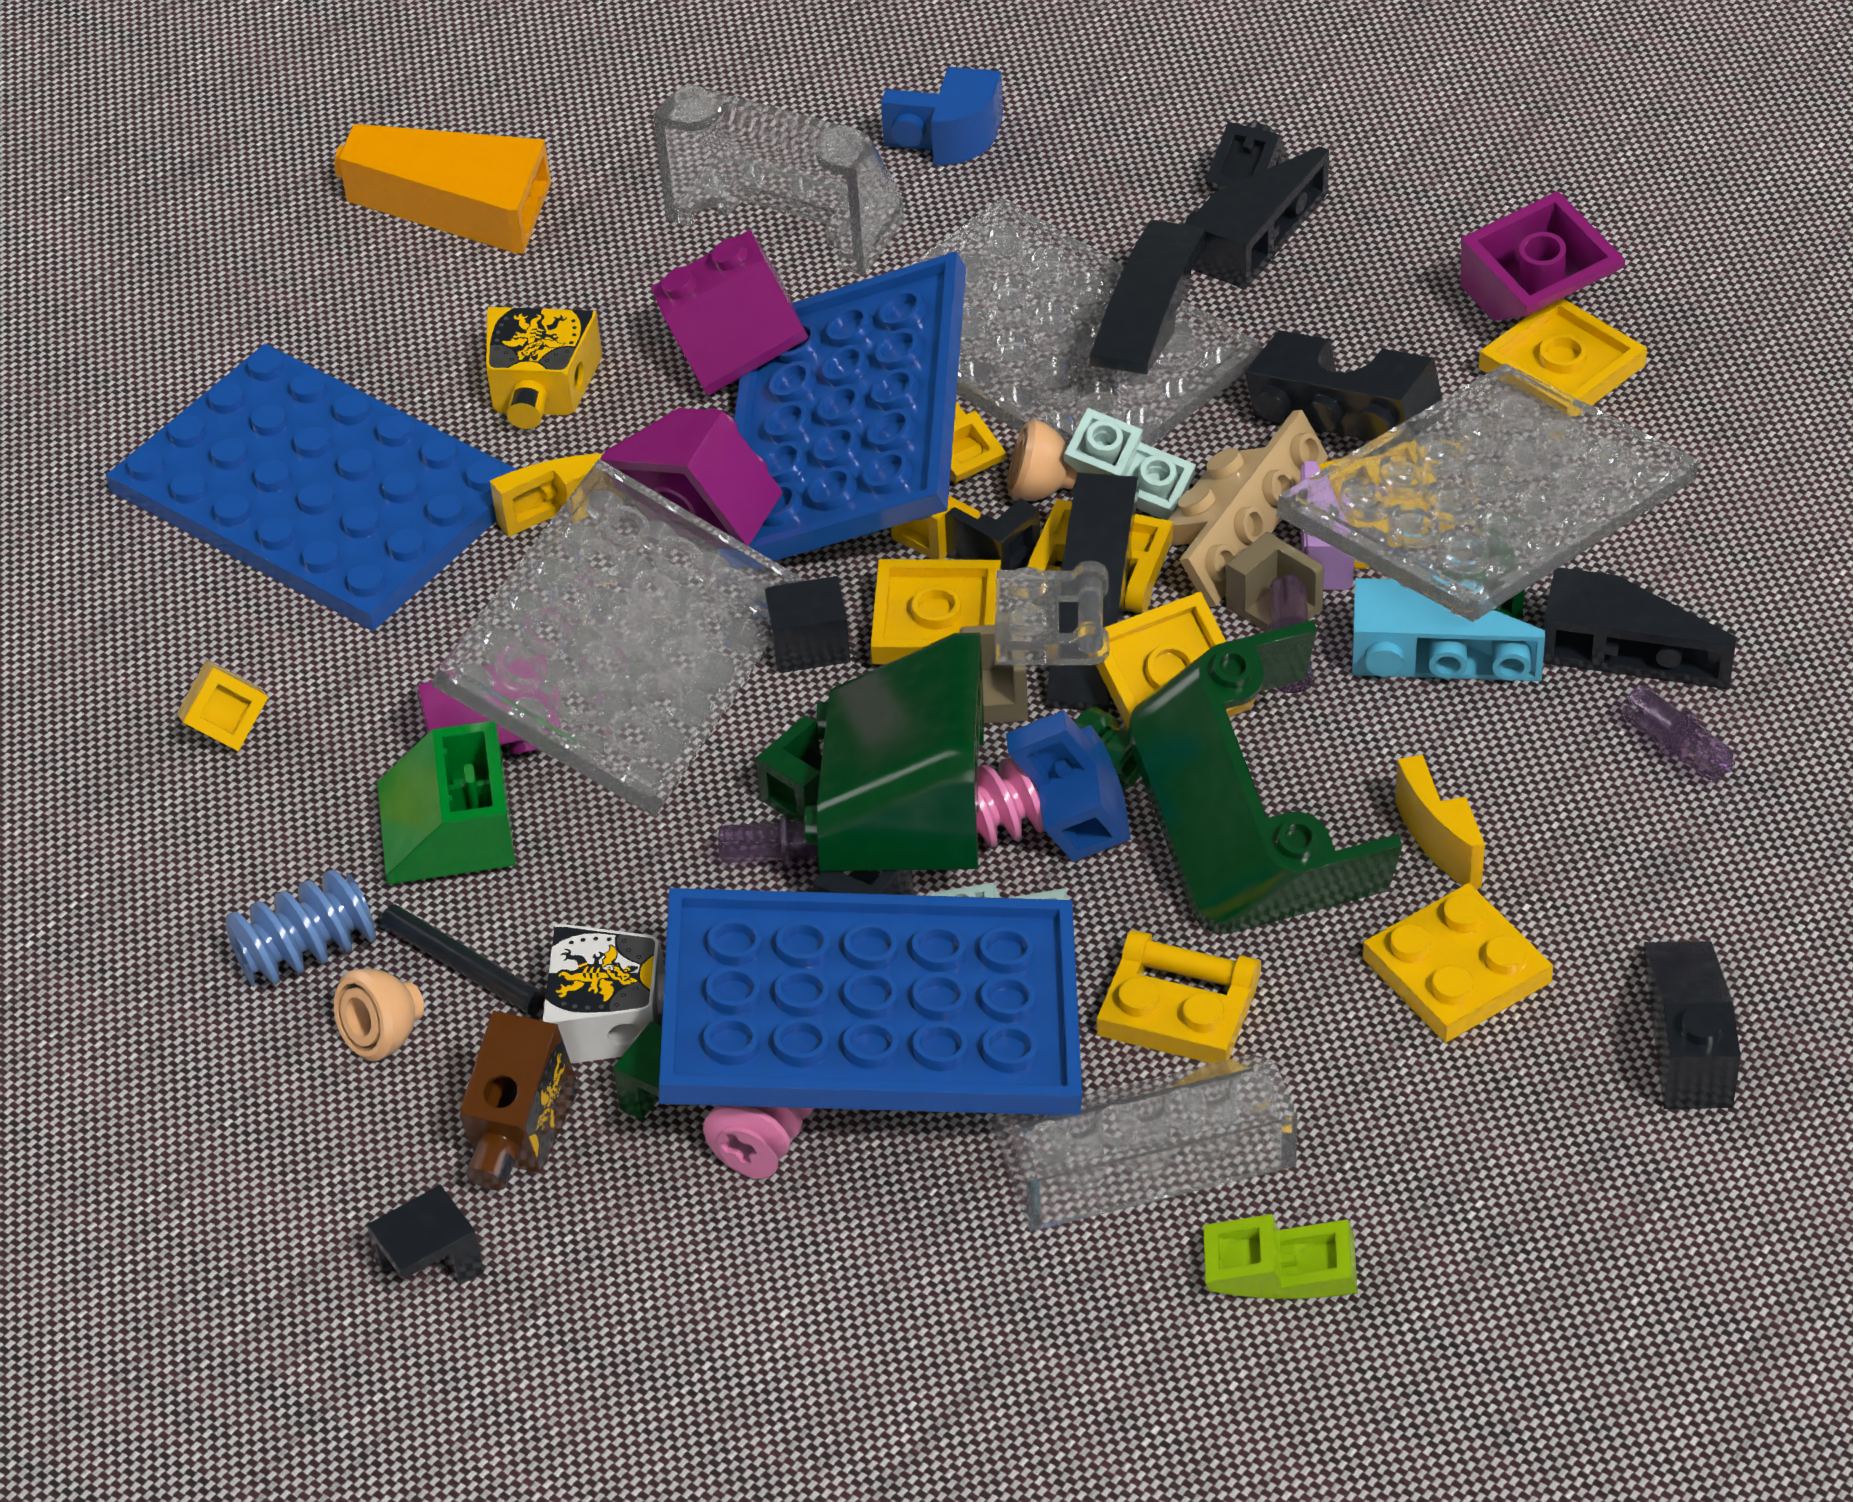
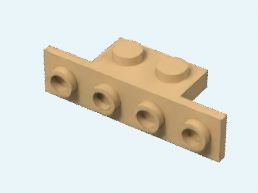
M1303 410L1292 411L1266 447L1240 451L1237 448H1228L1214 455L1206 465L1207 470L1193 488L1180 497L1178 507L1168 519L1173 521L1172 545L1191 544L1179 560L1197 591L1202 592L1209 607H1216L1226 594L1227 563L1265 532L1272 533L1300 496L1301 465H1304V461H1316L1319 466L1328 458Z

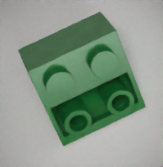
M496 720L432 729L377 782L387 884L516 865L506 775Z

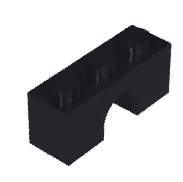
M1278 330L1244 371L1255 419L1283 424L1292 411L1303 410L1313 430L1406 448L1413 446L1443 407L1435 358L1381 349L1366 366L1354 371L1336 372L1330 339Z

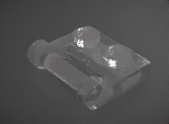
M1090 560L1078 564L1073 571L1039 570L1031 567L1016 570H996L995 665H1096L1103 662L1110 652L1109 633L1103 627V598L1109 590V573L1107 568L1097 561ZM1059 602H1078V627L1073 633H1059Z

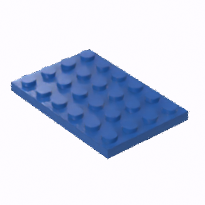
M957 251L792 302L809 338L740 377L734 418L738 426V432L752 451L766 462L769 474L783 493L748 547L718 545L716 559L727 575L752 567H760L769 562L807 551H815L824 546L858 536L870 535L879 530L913 520L925 519L948 510L966 266Z
M265 343L108 472L106 479L111 493L361 626L375 631L496 522L490 480L518 469Z
M669 888L659 1104L1080 1116L1082 1077L1072 900Z

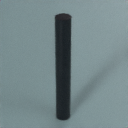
M396 904L388 906L383 912L380 921L382 927L527 1014L534 1015L542 1007L545 994L538 988Z

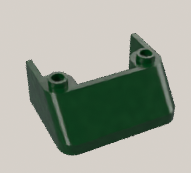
M1313 620L1220 643L1211 647L1142 700L1131 714L1128 740L1192 914L1201 926L1214 933L1231 934L1388 892L1403 847L1399 834L1335 851L1326 827L1321 821L1310 814L1287 812L1267 818L1226 712L1228 708L1250 702L1261 691L1306 679L1317 635V628Z

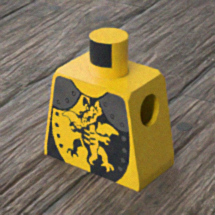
M488 307L486 367L493 409L499 413H507L508 420L514 426L521 429L537 427L541 423L543 414L569 415L574 413L602 358L597 311Z

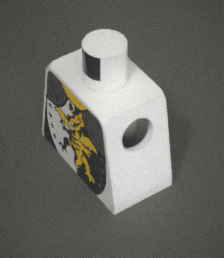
M555 924L543 1021L558 1024L571 1063L622 1057L651 1021L661 1025L665 970L660 940L652 935Z

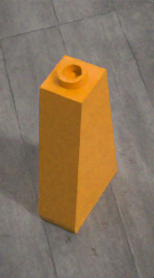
M353 124L345 145H339L335 155V173L337 178L343 179L347 202L513 253L524 254L551 185L545 139Z

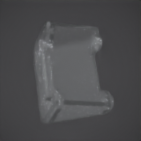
M697 85L679 88L667 97L653 114L666 220L691 227L696 220L695 213L698 211L717 207L719 215L728 217L740 201H745L827 224L825 227L827 245L833 247L840 245L838 250L839 269L865 276L903 223L904 205L898 186L871 139L864 132L855 128L705 89Z

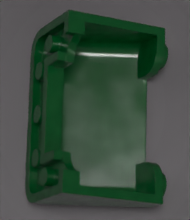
M953 633L830 689L828 702H817L816 720L819 740H824L817 806L805 807L806 845H818L819 871L978 869L979 841L977 840L976 814L979 809L978 759L979 746H984L985 732L981 633Z

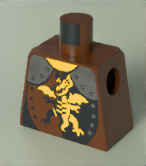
M494 1010L491 1014L460 1109V1118L474 1151L466 1175L473 1183L490 1190L505 1189L513 1167L531 1172L543 1169L577 1096L579 1085L558 1024Z

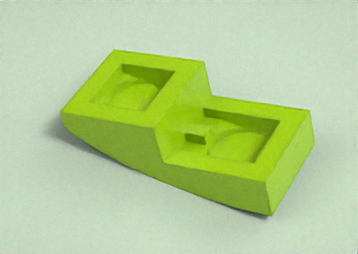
M1273 1214L1203 1225L1205 1283L1209 1291L1235 1296L1272 1299H1306L1358 1293L1355 1241L1348 1219L1283 1230L1278 1229Z

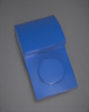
M947 67L939 94L885 89L881 101L884 146L932 150L933 165L961 163L981 155L994 143L1003 117L1001 71Z
M1062 710L1006 733L1008 754L1038 787L1043 829L1072 862L1131 840L1126 803L1120 780L1107 749L1091 725L1080 729L1070 716Z

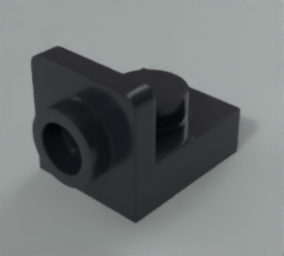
M1228 122L1205 179L1208 190L1216 192L1285 162L1287 155L1281 136L1264 124L1249 122L1244 126Z

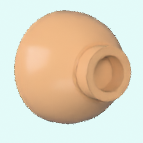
M1031 419L1026 422L1017 438L1007 481V490L1012 500L1018 501L1021 498L1026 502L1037 501L1049 497L1061 487L1071 490L1075 484L1078 472L1063 460L1067 449L1064 439L1054 428L1042 421Z
M363 968L345 973L341 977L335 992L334 1015L339 1032L350 1049L368 1061L381 1060L399 1049L410 1035L414 1021L419 1020L424 1013L423 997L415 984L411 982L402 983L394 975L378 969Z

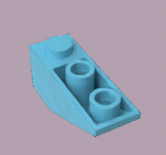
M1355 578L1352 675L1509 681L1542 680L1545 630L1420 580Z

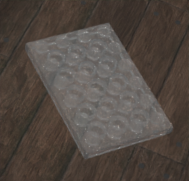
M1000 198L910 264L913 265L957 251L966 266L957 395L1019 432L1023 425L1031 419L1042 421L1054 428L1062 436L1067 447L1087 408L1143 429L1141 443L1152 446L1241 376L1260 353V342L1183 300L1176 310L1174 334L1147 375L1089 366L1092 347L1124 266L1003 198Z
M1504 363L1279 494L1276 516L1300 528L1305 534L1316 537L1348 554L1353 560L1364 563L1396 580L1401 586L1414 590L1442 605L1454 615L1474 622L1695 481L1699 460Z
M598 459L440 665L431 686L656 817L773 642L765 589L769 586L807 580Z

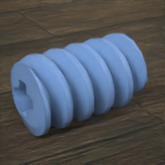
M335 870L324 872L322 877L323 892L311 880L299 883V902L286 890L276 893L274 897L275 913L262 901L251 904L250 923L238 912L227 914L225 921L227 935L236 958L251 986H255L254 973L261 971L273 985L280 983L278 963L283 960L297 974L303 973L302 952L309 950L322 964L328 962L327 941L331 939L345 953L352 951L351 931L354 929H358L368 942L371 943L376 940L375 926L363 893L349 872L346 873L347 881Z

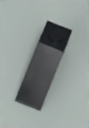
M1319 146L1214 192L1198 211H1192L1184 225L1206 228L1204 251L1191 270L1246 290L1328 194L1329 150Z
M1555 567L1544 617V664L1730 689L1737 639L1735 635L1618 575Z
M1712 941L1644 942L1643 954L1663 1109L1733 1108L1741 1054L1733 1001Z

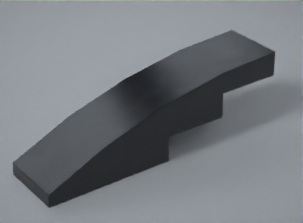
M1157 220L1149 221L1136 242L1111 296L1090 353L1089 366L1148 374L1174 334L1176 310L1190 291L1191 269L1204 251L1206 228Z
M1077 473L1057 601L1046 695L1047 708L1085 711L1090 707H1098L1105 712H1109L1111 695L1085 642L1089 633L1125 619L1124 598L1132 557L1131 536L1139 495L1138 477Z

